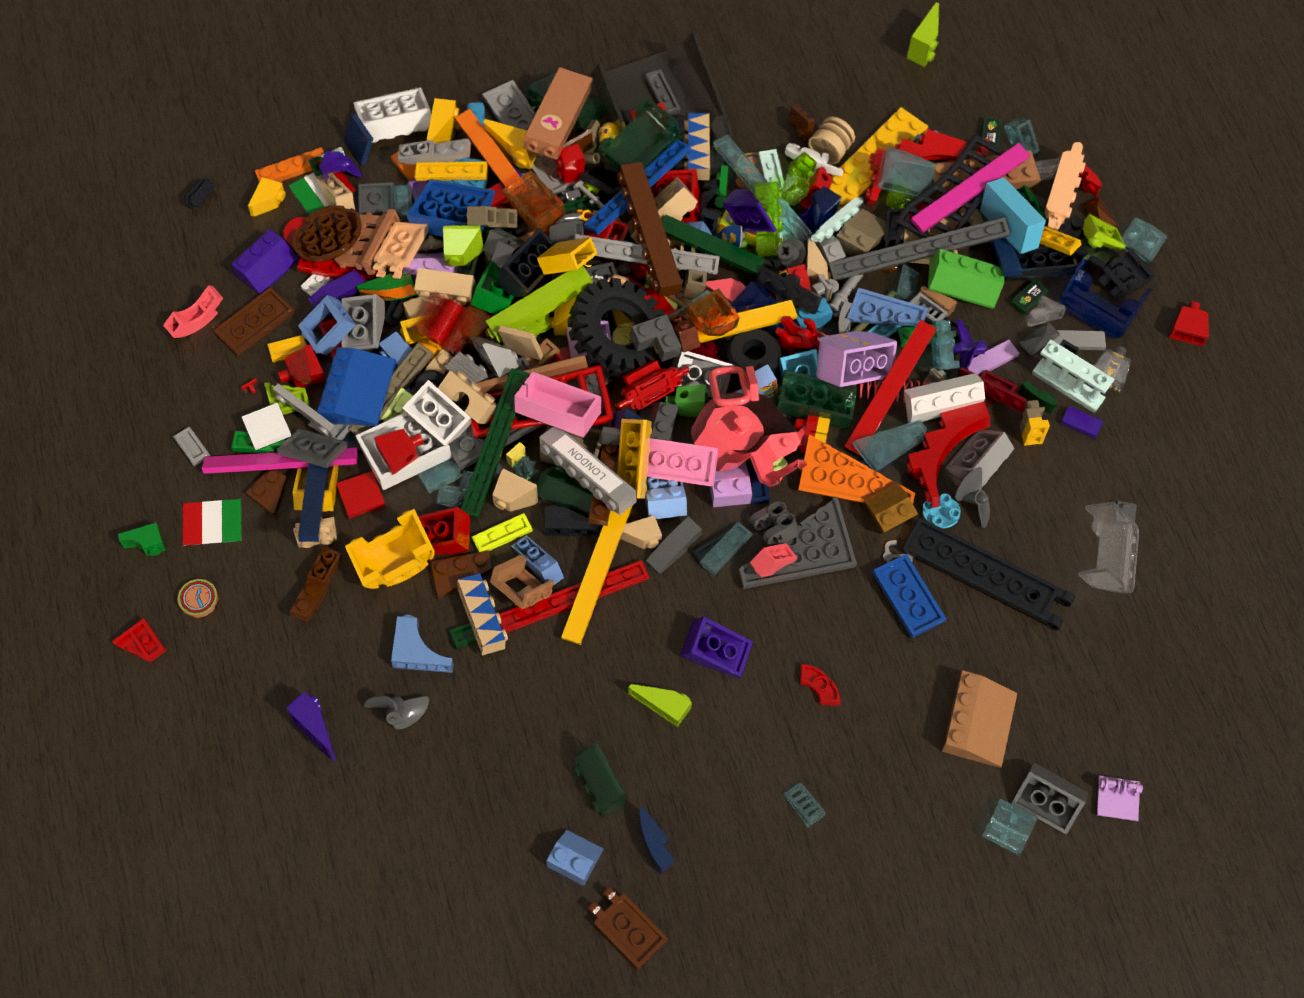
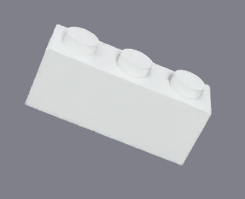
M429 380L403 407V410L444 446L458 438L472 422L469 415Z

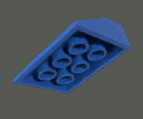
M430 179L407 213L409 223L427 224L429 228L427 234L443 237V226H470L467 225V207H491L495 191Z
M337 348L317 413L332 424L378 426L396 360L356 348Z

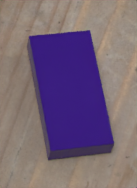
M1070 406L1061 424L1094 439L1103 423L1102 420Z

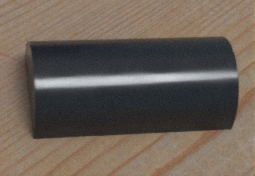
M538 228L498 270L497 277L501 287L512 296H526L545 276L537 258L555 244L541 228Z
M1039 246L1037 249L1022 254L1015 249L1022 268V274L1019 276H1004V282L1075 276L1078 273L1079 265L1074 254L1070 256L1047 246Z

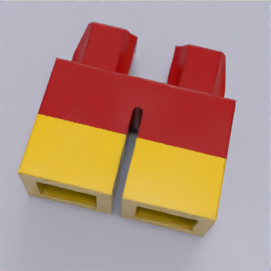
M808 415L807 420L796 419L795 429L800 431L803 427L805 431L797 447L801 449L800 453L806 452L809 434L822 442H826L830 419Z

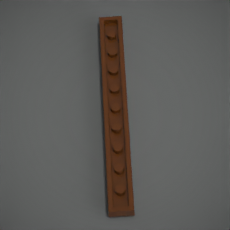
M623 373L615 380L611 400L613 413L619 411L616 403L623 400L621 391L626 387ZM611 421L607 422L606 427H611ZM603 444L600 461L617 474L619 446ZM594 495L588 523L608 526L611 510L607 508L602 500L596 499Z

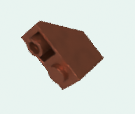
M674 315L669 319L681 344V351L683 353L701 346L697 328L683 315Z

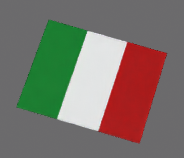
M314 172L288 185L309 215L329 205L316 182ZM343 172L333 173L352 193L356 191Z
M241 499L183 503V545L242 541Z

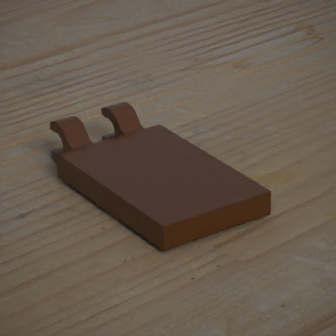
M608 887L602 895L612 905L604 912L593 902L587 910L597 918L593 924L638 970L668 938L625 893L619 897Z

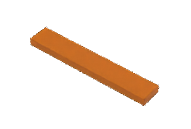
M471 109L455 117L456 122L483 159L487 161V164L511 197L527 189L524 181Z

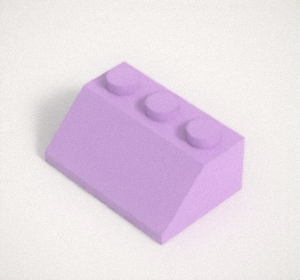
M444 252L416 253L409 267H403L402 275L410 272L414 282H416L418 268L456 273L458 266H446Z

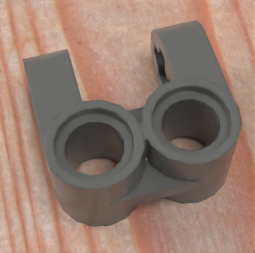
M780 501L773 502L769 506L755 512L750 518V523L756 530H763L771 525L773 526L763 535V540L768 546L783 544L799 534L795 516L789 513L785 503Z

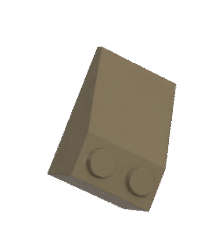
M862 208L843 226L836 238L839 240L844 253L850 257L873 252L884 239L886 222Z

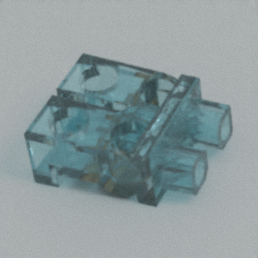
M949 320L933 321V326L937 329L931 340L933 368L940 370L960 368L959 360H954L953 354L955 339L953 337L956 336V331L951 330Z

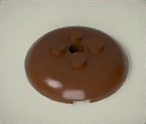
M342 205L320 209L308 216L301 228L296 229L293 236V247L301 258L311 262H325L338 258L350 250L357 242L362 230L361 218L353 208L347 209Z

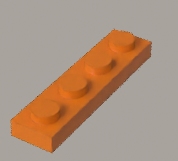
M321 147L255 170V174L259 183L262 177L281 182L312 171L308 160L323 154L324 151ZM323 159L314 162V164L320 163Z

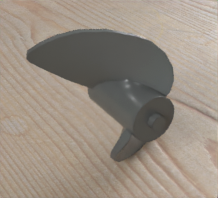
M979 467L970 471L962 479L956 490L955 498L957 501L978 504L982 528H985L990 518L988 495L985 491L981 490L982 468Z
M379 695L368 698L364 703V707L388 708L387 722L395 729H405L422 717L427 710L429 697L424 696L403 701L399 695L392 698Z

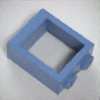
M327 295L298 326L302 331V336L311 344L313 351L327 356L356 324L341 302ZM331 312L337 323L319 340L313 329Z

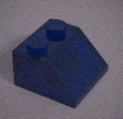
M825 186L819 191L816 190L811 198L813 202L807 210L808 217L806 222L811 236L837 213L842 196Z
M751 281L727 308L732 314H737L777 304V302L761 284Z

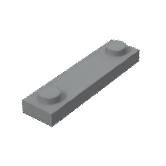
M280 384L273 388L276 393V399L279 402L289 404L319 427L318 430L325 436L329 434L335 438L339 433L335 425Z

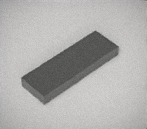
M658 69L646 73L645 79L657 103L663 102L668 116L680 113L681 108L662 70Z

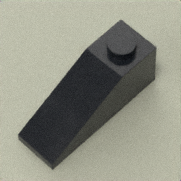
M559 505L545 506V536L599 537L603 525L588 523L589 518Z

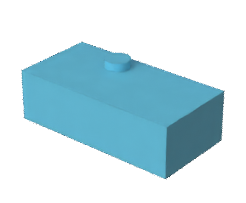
M1005 178L986 183L980 208L981 213L989 221L1006 218L1010 236L1005 238L1020 254L1037 249L1046 220Z

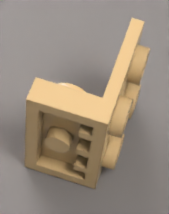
M334 517L322 519L319 542H298L300 523H296V528H293L299 548H310L317 544L328 545L338 541Z

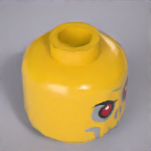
M605 123L599 129V143L603 148L610 150L611 148H617L621 144L622 137L619 126L614 123Z

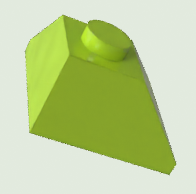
M443 226L446 266H465L484 251L480 226Z

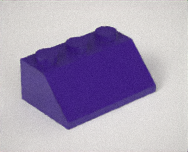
M269 229L242 253L231 266L234 275L260 295L299 261V258L283 238Z

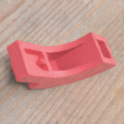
M208 285L191 307L179 312L173 311L163 326L173 338L193 334L206 326L218 314L215 309L221 303L223 297L213 286Z

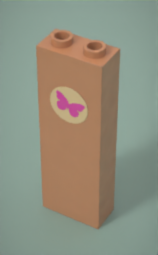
M559 67L525 134L523 149L556 160L558 159L591 91L593 78Z

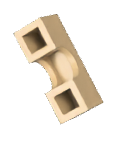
M449 371L438 389L452 401L459 402L467 394L469 405L464 412L477 423L487 424L498 406L494 402L495 399L491 395L480 391L481 387L478 384L468 381V376L463 372Z

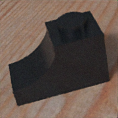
M707 207V209L703 208L700 221L705 223L715 237L719 233V223L724 212Z

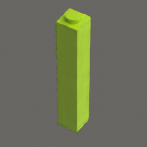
M584 266L578 270L567 271L486 320L489 326L486 329L492 339L495 337L499 343L503 340L498 332L500 326L522 330L581 294L587 286L593 283L590 275Z

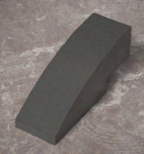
M688 516L665 538L646 562L660 575L702 535V528Z

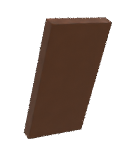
M269 287L213 331L236 356H240L293 315L295 311L277 292Z

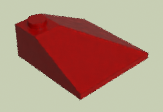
M696 169L668 171L650 187L653 198H655L678 177L698 201L696 207L692 211L685 213L681 221L684 223L700 221L701 209L699 206L701 202Z

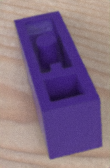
M353 270L322 286L308 300L316 307L329 295L338 299L342 304V298L352 297L358 291L357 285L366 281L356 270ZM330 312V313L325 317V319H327L332 313Z

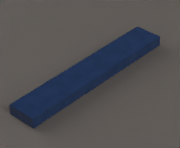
M982 200L980 201V203H979V205H978L979 210H980V208H981ZM981 213L984 223L989 222V220ZM1006 238L991 241L1003 276L1021 275L1022 268L1013 245Z
M310 463L308 464L298 542H319L328 468Z

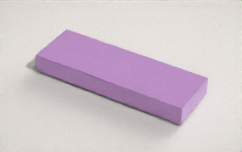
M1007 340L986 351L985 354L974 357L968 370L981 376L985 370L991 371L1019 356V352L1011 341Z

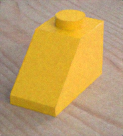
M262 177L248 205L251 216L255 217L279 206L286 194L282 183Z

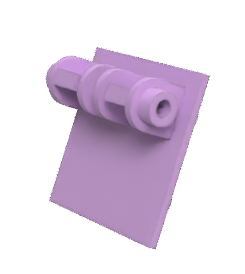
M1099 776L1097 815L1138 821L1139 793H1142L1143 786L1140 785L1139 781Z

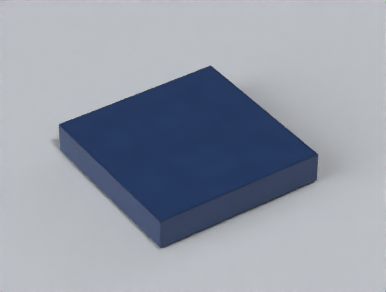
M353 114L350 116L344 142L360 165H363L367 162L374 138L358 115Z

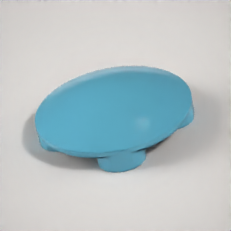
M949 494L939 495L940 506L932 508L930 501L924 502L922 509L924 520L942 529L952 527L960 519V506Z

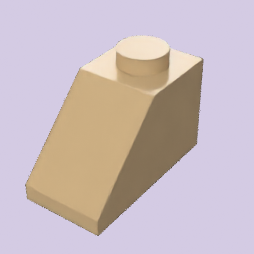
M650 516L626 524L620 539L642 549L648 547L655 548L662 543V534L655 516Z

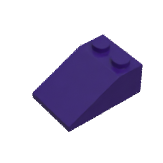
M735 189L722 203L734 223L742 226V231H777L761 203L747 189Z
M703 616L692 621L680 656L696 664L740 678L753 641Z
M304 691L286 708L292 722L334 762L336 756L321 712L323 709L319 705V700L313 694L309 696Z

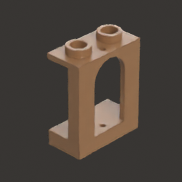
M519 555L494 567L490 580L491 584L521 609L547 599L552 593L554 584L553 580L543 584L524 569L527 558L523 555ZM517 577L526 586L530 585L532 589L525 592L524 597H521L504 582Z

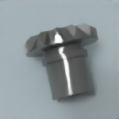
M791 238L779 246L778 255L783 265L795 267L801 265L804 259H806L807 250L804 243L798 239Z

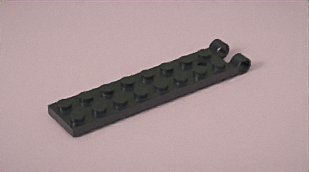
M919 518L902 549L903 552L1045 623L1049 629L1055 631L1060 629L1063 619L1056 614L1048 612L1054 599L1065 607H1071L1075 599L1073 593L922 518ZM1030 594H1035L1037 599H1031Z

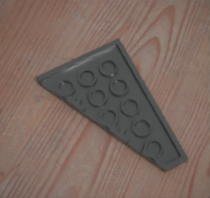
M838 497L833 498L824 507L819 508L816 513L803 520L798 525L799 534L785 542L797 557L793 563L782 567L773 575L760 577L750 562L739 568L743 589L856 567V559Z

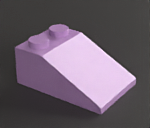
M746 462L731 470L718 471L716 469L714 486H710L713 507L751 504L752 489Z

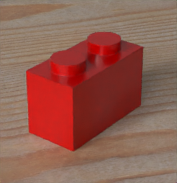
M579 144L563 148L556 160L558 177L563 179L564 184L581 180V174L585 172V163Z

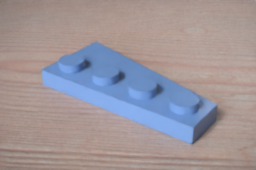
M858 288L847 319L857 323L917 326L920 320L925 321L928 308Z

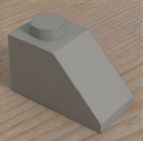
M833 235L829 239L825 238L821 243L819 241L815 242L828 264V269L830 262L845 259L846 256L841 244Z

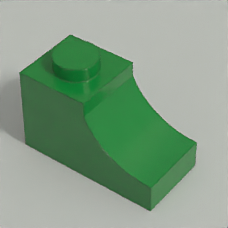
M157 523L118 534L124 549L138 548L143 550L146 556H156L166 551Z

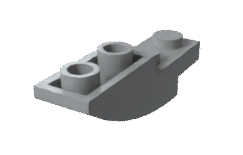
M467 138L436 144L433 140L399 145L398 161L416 165V162H456V159L470 157L471 142Z

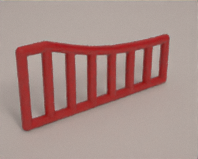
M600 365L549 377L567 384V380L577 378L579 388L588 392L585 376L596 374L605 415L599 416L592 426L613 421L614 415L603 370ZM504 389L487 394L491 395L494 399L501 398ZM469 398L466 400L467 407L469 405ZM495 413L490 418V425L492 423ZM515 417L511 430L548 424L530 417L527 420L517 421ZM472 419L473 436L475 438L487 436L490 427L480 429L479 423Z

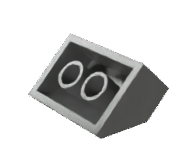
M660 401L640 410V418L652 421L651 439L672 440L678 417V405Z
M1033 762L1011 804L1067 835L1083 808L1089 793Z

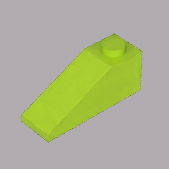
M630 684L628 687V694L676 727L679 726L691 710L692 702L683 693L679 694L672 690Z

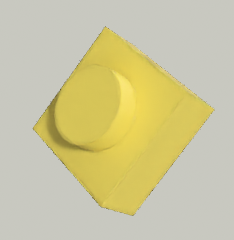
M519 442L506 454L507 463L511 467L521 463L525 458L526 451L522 443Z

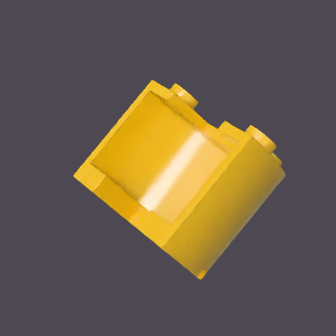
M415 509L403 512L397 518L401 525L393 527L384 535L376 536L373 541L368 543L363 537L355 538L350 544L345 546L364 587L378 589L379 585L382 584L389 587L401 583L422 571L428 565L427 560L429 558L433 559L435 551Z

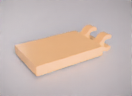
M395 222L374 257L375 264L373 269L378 270L376 276L384 277L386 267L390 266L389 270L394 272L392 277L400 279L403 267H409L429 231L428 225Z

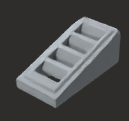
M921 292L910 301V303L921 304V306L927 307L928 313L925 320L934 325H938L948 315L946 310ZM937 313L940 314L937 319L934 318Z

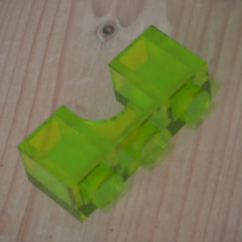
M806 152L801 153L790 162L780 194L792 206L808 195L811 184L807 181V178L814 173L817 164Z

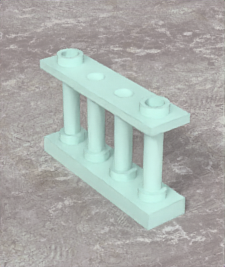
M1050 339L1040 353L1046 359H1041L1033 370L1032 375L1095 414L1106 398L1100 392L1105 394L1115 379ZM1052 363L1057 364V365L1060 366L1062 369L1058 368L1057 366H1055V365L1052 364ZM1068 372H1070V373L1073 374L1074 376L1078 377V379H1076V378H1074L1073 376H1071L1070 374H1068ZM1084 382H1086V383L1089 384L1090 386L1094 387V389H1092V388H1090L1089 386H1087L1086 384H1084Z

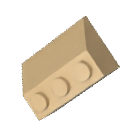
M418 268L414 290L422 298H428L431 295L435 297L434 295L437 293L438 296L441 294L447 299H452L453 297L458 303H466L467 301L472 302L477 284L473 275Z

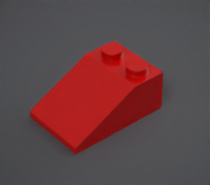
M454 507L418 516L433 546L434 555H450L469 551L470 515L462 509Z

